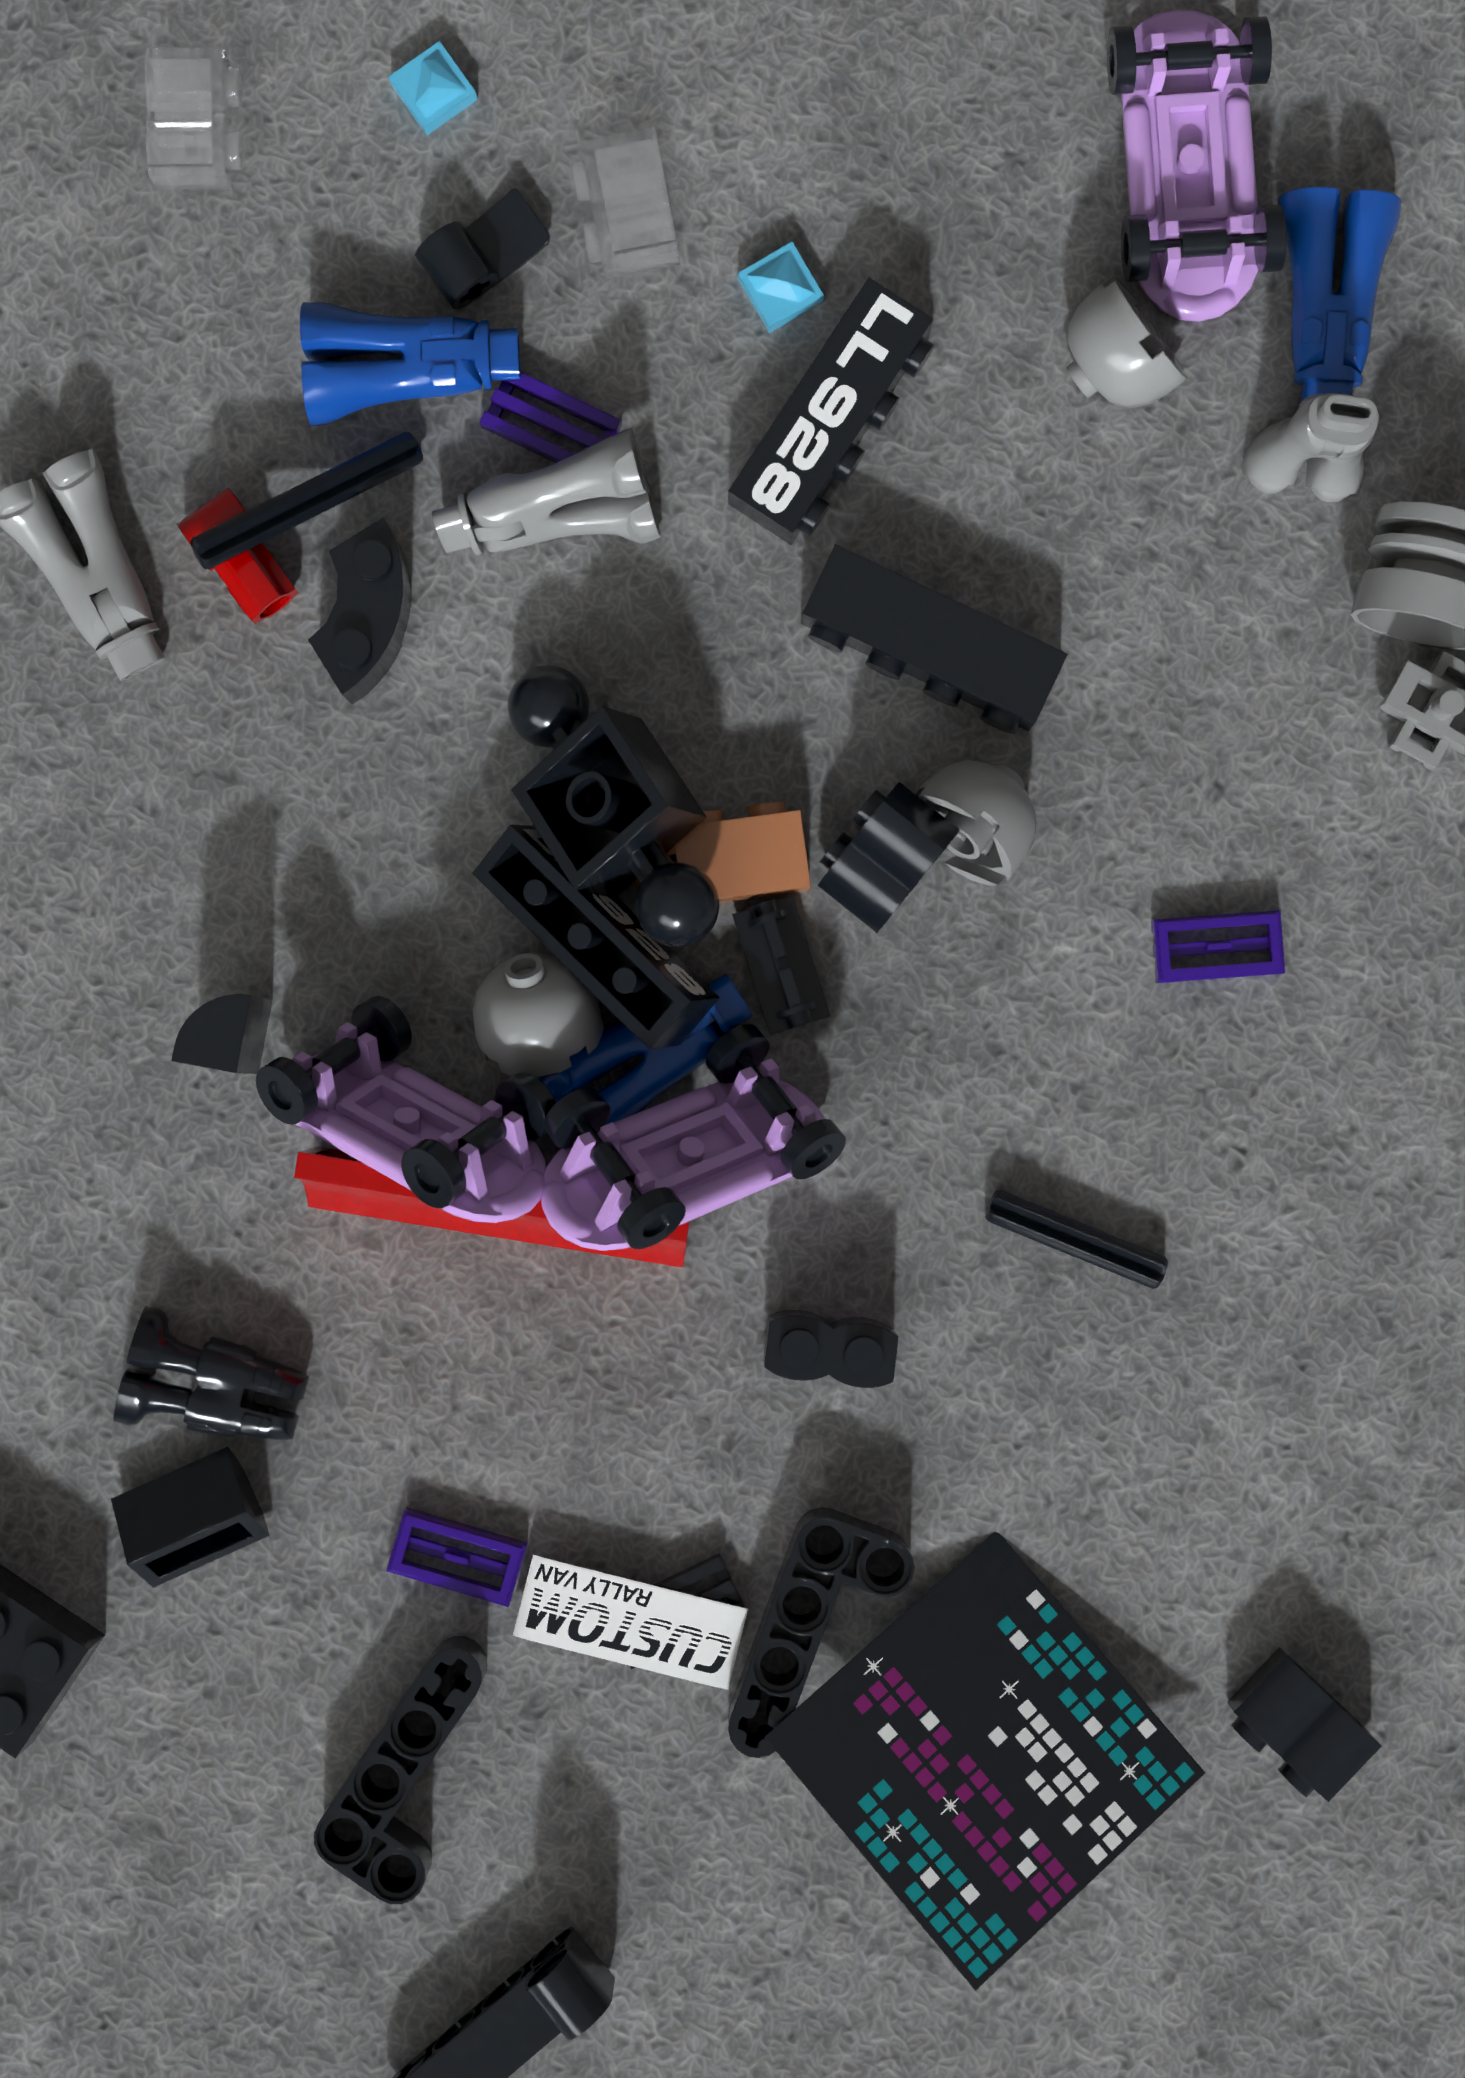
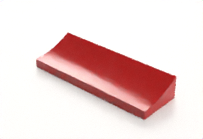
M318 1146L298 1152L294 1178L302 1181L306 1191L308 1207L683 1268L690 1221L679 1225L662 1241L644 1249H633L631 1247L607 1251L588 1249L564 1239L550 1226L542 1209L541 1200L530 1212L514 1220L497 1223L474 1222L454 1216L441 1208H434L425 1204L408 1188L341 1150Z

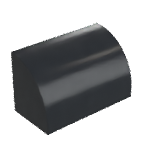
M232 994L215 998L203 1004L188 1017L181 1027L175 1041L171 1061L232 1073L257 1074L260 1069L273 999L245 994Z
M229 1447L111 1498L127 1565L153 1588L270 1536L262 1509L247 1475Z

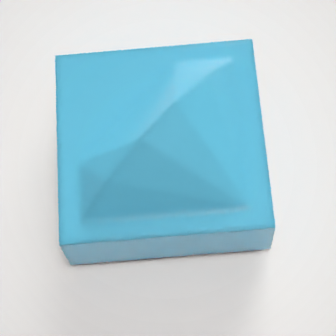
M440 41L388 76L390 85L426 136L478 100L476 91Z
M793 242L786 244L737 274V280L769 333L824 301V294Z

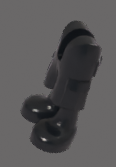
M145 1306L131 1342L127 1364L170 1370L196 1377L197 1385L192 1389L155 1379L149 1373L128 1368L120 1383L113 1420L114 1422L131 1426L140 1423L144 1416L160 1412L184 1415L183 1422L187 1423L186 1429L218 1435L219 1437H235V1434H242L266 1439L290 1440L294 1437L299 1418L298 1415L278 1409L272 1405L255 1403V1394L258 1391L271 1396L301 1400L304 1399L309 1376L294 1368L256 1356L257 1352L245 1345H239L220 1338L211 1337L209 1342H205L202 1350L182 1343L170 1334L166 1313L161 1309Z

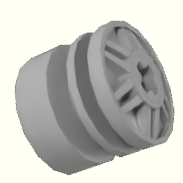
M1399 501L1384 504L1378 509L1374 523L1380 535H1376L1370 540L1368 551L1372 558L1387 567L1367 569L1361 574L1350 615L1358 624L1382 635L1435 648L1465 650V510L1426 502Z

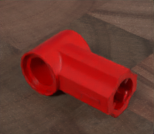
M228 487L177 523V526L190 544L193 537L246 510ZM263 543L209 569L210 571L215 569L228 587L227 589L254 624L273 616L287 606L299 593Z

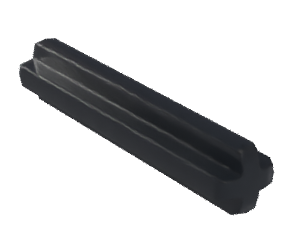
M995 1191L987 1206L985 1218L988 1222L1149 1288H1158L1166 1274L1168 1267L1166 1257L1005 1191Z

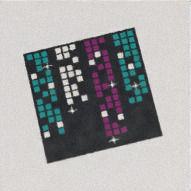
M998 1532L992 1533L765 1736V1739L975 1991L1206 1773Z

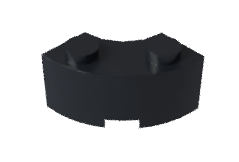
M384 517L329 551L338 574L337 600L327 622L308 639L340 693L351 705L362 699L378 685L396 660L402 648L401 644L408 625L412 603L411 581L407 562L400 544Z

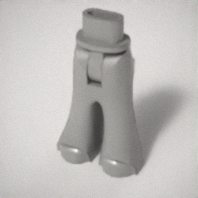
M1338 393L1315 394L1305 398L1299 404V409L1293 417L1279 420L1267 426L1252 439L1243 458L1242 474L1247 476L1259 491L1267 494L1278 493L1287 486L1294 485L1303 463L1307 460L1306 487H1310L1320 500L1328 503L1339 502L1351 494L1359 493L1364 475L1362 454L1370 445L1379 421V413L1375 403L1366 398Z
M631 428L608 437L551 466L527 473H506L491 477L489 481L472 491L459 494L457 496V505L432 511L435 529L446 553L472 548L477 556L484 553L483 543L489 552H504L557 538L579 535H619L640 544L661 537L651 485L645 466L641 462L639 448Z
M91 448L67 456L51 465L42 473L71 520L88 558L87 566H84L78 557L40 481L31 478L1 490L0 527L27 552L43 572L78 631L96 650L95 653L100 660L109 659L120 681L130 679L164 661L165 657L153 636L160 629L153 620L148 597L118 532L109 503L105 474L95 449Z

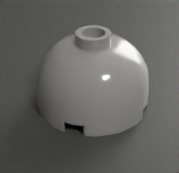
M1114 274L1095 288L1078 305L1069 323L1067 338L1075 361L1069 364L1066 369L1087 398L1098 391L1116 406L1134 408L1149 405L1167 395L1187 380V377L1184 374L1185 371L1154 323L1150 324L1136 306L1139 304Z
M966 759L955 761L936 770L915 793V795L960 830L947 846L956 857L946 861L945 864L956 873L971 881L989 886L999 885L1005 876L1008 881L1024 861L1034 844L1037 827L1036 812L1027 791L1024 789L1025 785L1022 778L1014 770L1002 764L993 765L979 760Z
M530 952L516 955L501 962L482 979L472 1004L475 1037L481 1056L486 1062L488 1058L496 1061L499 1071L509 1076L517 1073H527L534 1077L560 1073L572 1066L570 1056L578 1053L585 1046L589 1055L597 1047L604 1031L598 998L553 953Z

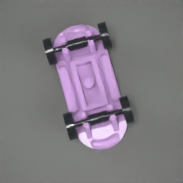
M1175 9L1161 12L1141 22L1134 30L1132 26L1111 27L1109 30L1107 42L1108 82L1112 95L1121 94L1130 215H1126L1123 218L1121 229L1123 274L1126 282L1138 281L1146 298L1161 312L1178 320L1200 322L1220 317L1236 307L1248 293L1258 270L1259 272L1281 271L1284 266L1286 256V223L1282 206L1265 205L1258 207L1248 86L1266 84L1270 76L1272 38L1269 20L1266 16L1244 18L1240 42L1232 30L1217 18L1195 10Z
M373 996L358 1005L352 1012V1024L347 1022L340 1026L334 1045L320 1054L310 1056L302 1051L294 1056L292 1060L286 1057H278L258 1071L256 1075L258 1094L265 1107L274 1117L283 1123L299 1126L408 1188L422 1202L431 1207L441 1208L454 1216L474 1222L497 1223L514 1220L530 1212L542 1198L545 1186L546 1160L538 1145L532 1140H536L546 1133L543 1127L544 1119L556 1103L549 1089L536 1077L527 1073H517L498 1086L495 1093V1101L490 1100L481 1107L409 1067H403L396 1062H389L410 1047L412 1033L403 1012L395 1003L385 997Z
M744 1024L722 1035L708 1051L705 1064L718 1080L714 1084L698 1088L607 1125L605 1124L610 1116V1106L595 1088L585 1087L577 1089L555 1103L547 1113L543 1127L554 1144L561 1149L548 1164L544 1174L545 1186L541 1198L542 1209L550 1226L564 1239L580 1247L600 1251L625 1249L628 1247L644 1249L665 1239L679 1225L788 1178L806 1179L820 1173L830 1166L841 1154L846 1144V1137L832 1120L825 1119L819 1107L806 1094L779 1079V1066L774 1060L770 1058L763 1061L769 1051L768 1040L755 1025Z

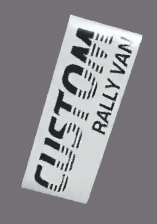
M533 1554L513 1636L717 1688L729 1689L748 1608L634 1581Z

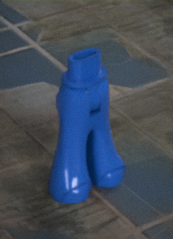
M1307 187L1288 191L1278 197V205L1282 206L1285 216L1286 242L1291 262L1293 283L1292 356L1295 368L1294 383L1302 386L1301 402L1315 394L1338 393L1352 395L1353 388L1362 385V372L1370 348L1379 278L1385 255L1400 218L1402 202L1400 197L1386 191L1360 189L1351 192L1345 198L1343 203V260L1337 294L1332 292V280L1341 195L1340 189Z
M303 302L301 305L300 341L304 355L309 360L302 361L301 364L302 389L306 414L311 426L328 425L353 412L379 404L408 399L460 395L483 388V385L484 389L488 390L493 388V381L520 380L521 378L518 328L490 329L489 320L476 322L470 319L450 316L402 317L357 312L322 302ZM368 354H385L403 357L401 360L384 361H319L346 356Z
M724 974L708 984L720 997L719 1000L681 1045L650 1050L620 1021L604 1029L597 1047L589 1055L585 1046L581 1051L570 1056L571 1067L560 1073L540 1076L539 1079L549 1089L557 1103L567 1094L577 1089L585 1088L625 1061L637 1055H642L643 1060L638 1065L599 1091L610 1106V1116L605 1125L614 1123L641 1112L668 1088L704 1064L707 1053L712 1045L722 1035L745 1022L753 1015L729 976Z

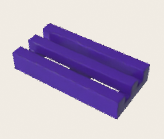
M520 372V380H502L499 388L495 389L490 399L491 405L488 411L484 412L480 420L481 428L555 463L574 455V453L501 419L500 417L504 409L586 448L619 433L622 426L621 419ZM514 388L604 430L601 438L511 396Z
M1280 910L1151 920V930L1154 936L1153 955L1156 962V984L1285 973ZM1267 925L1268 937L1169 944L1168 932ZM1269 950L1270 962L1171 969L1170 957Z
M406 1507L386 1572L509 1607L528 1542ZM413 1527H417L510 1555L509 1562H502L413 1536L411 1532ZM406 1549L504 1577L502 1586L497 1587L405 1560Z

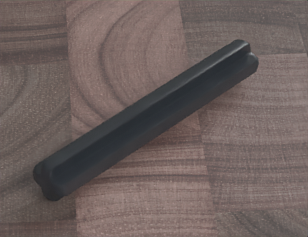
M404 432L193 537L190 541L193 554L204 569H211L420 464L423 461L421 448L410 432Z

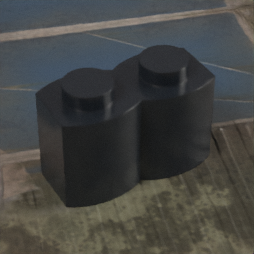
M900 782L887 797L876 789L852 819L862 827L853 839L843 832L820 861L829 871L817 886L876 933L879 932L960 831Z
M783 1310L768 1315L763 1358L764 1367L780 1377L791 1380H814L830 1375L837 1381L854 1387H881L894 1381L899 1336L890 1326L871 1318L848 1317L831 1323L824 1317L809 1311Z
M1280 1647L1227 1702L1238 1716L1231 1724L1234 1730L1257 1752L1260 1753L1266 1745L1274 1750L1285 1761L1278 1768V1771L1306 1798L1315 1790L1329 1802L1382 1747L1376 1738Z

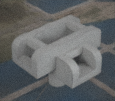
M1446 651L1437 655L1429 671L1409 660L1404 662L1391 690L1380 705L1384 712L1401 721L1388 747L1396 752L1401 751L1422 762V766L1431 771L1438 767L1448 747L1465 755V735L1461 733L1465 727V684L1463 685L1444 675L1445 671L1448 670L1465 679V661ZM1414 728L1435 738L1434 742L1414 733Z

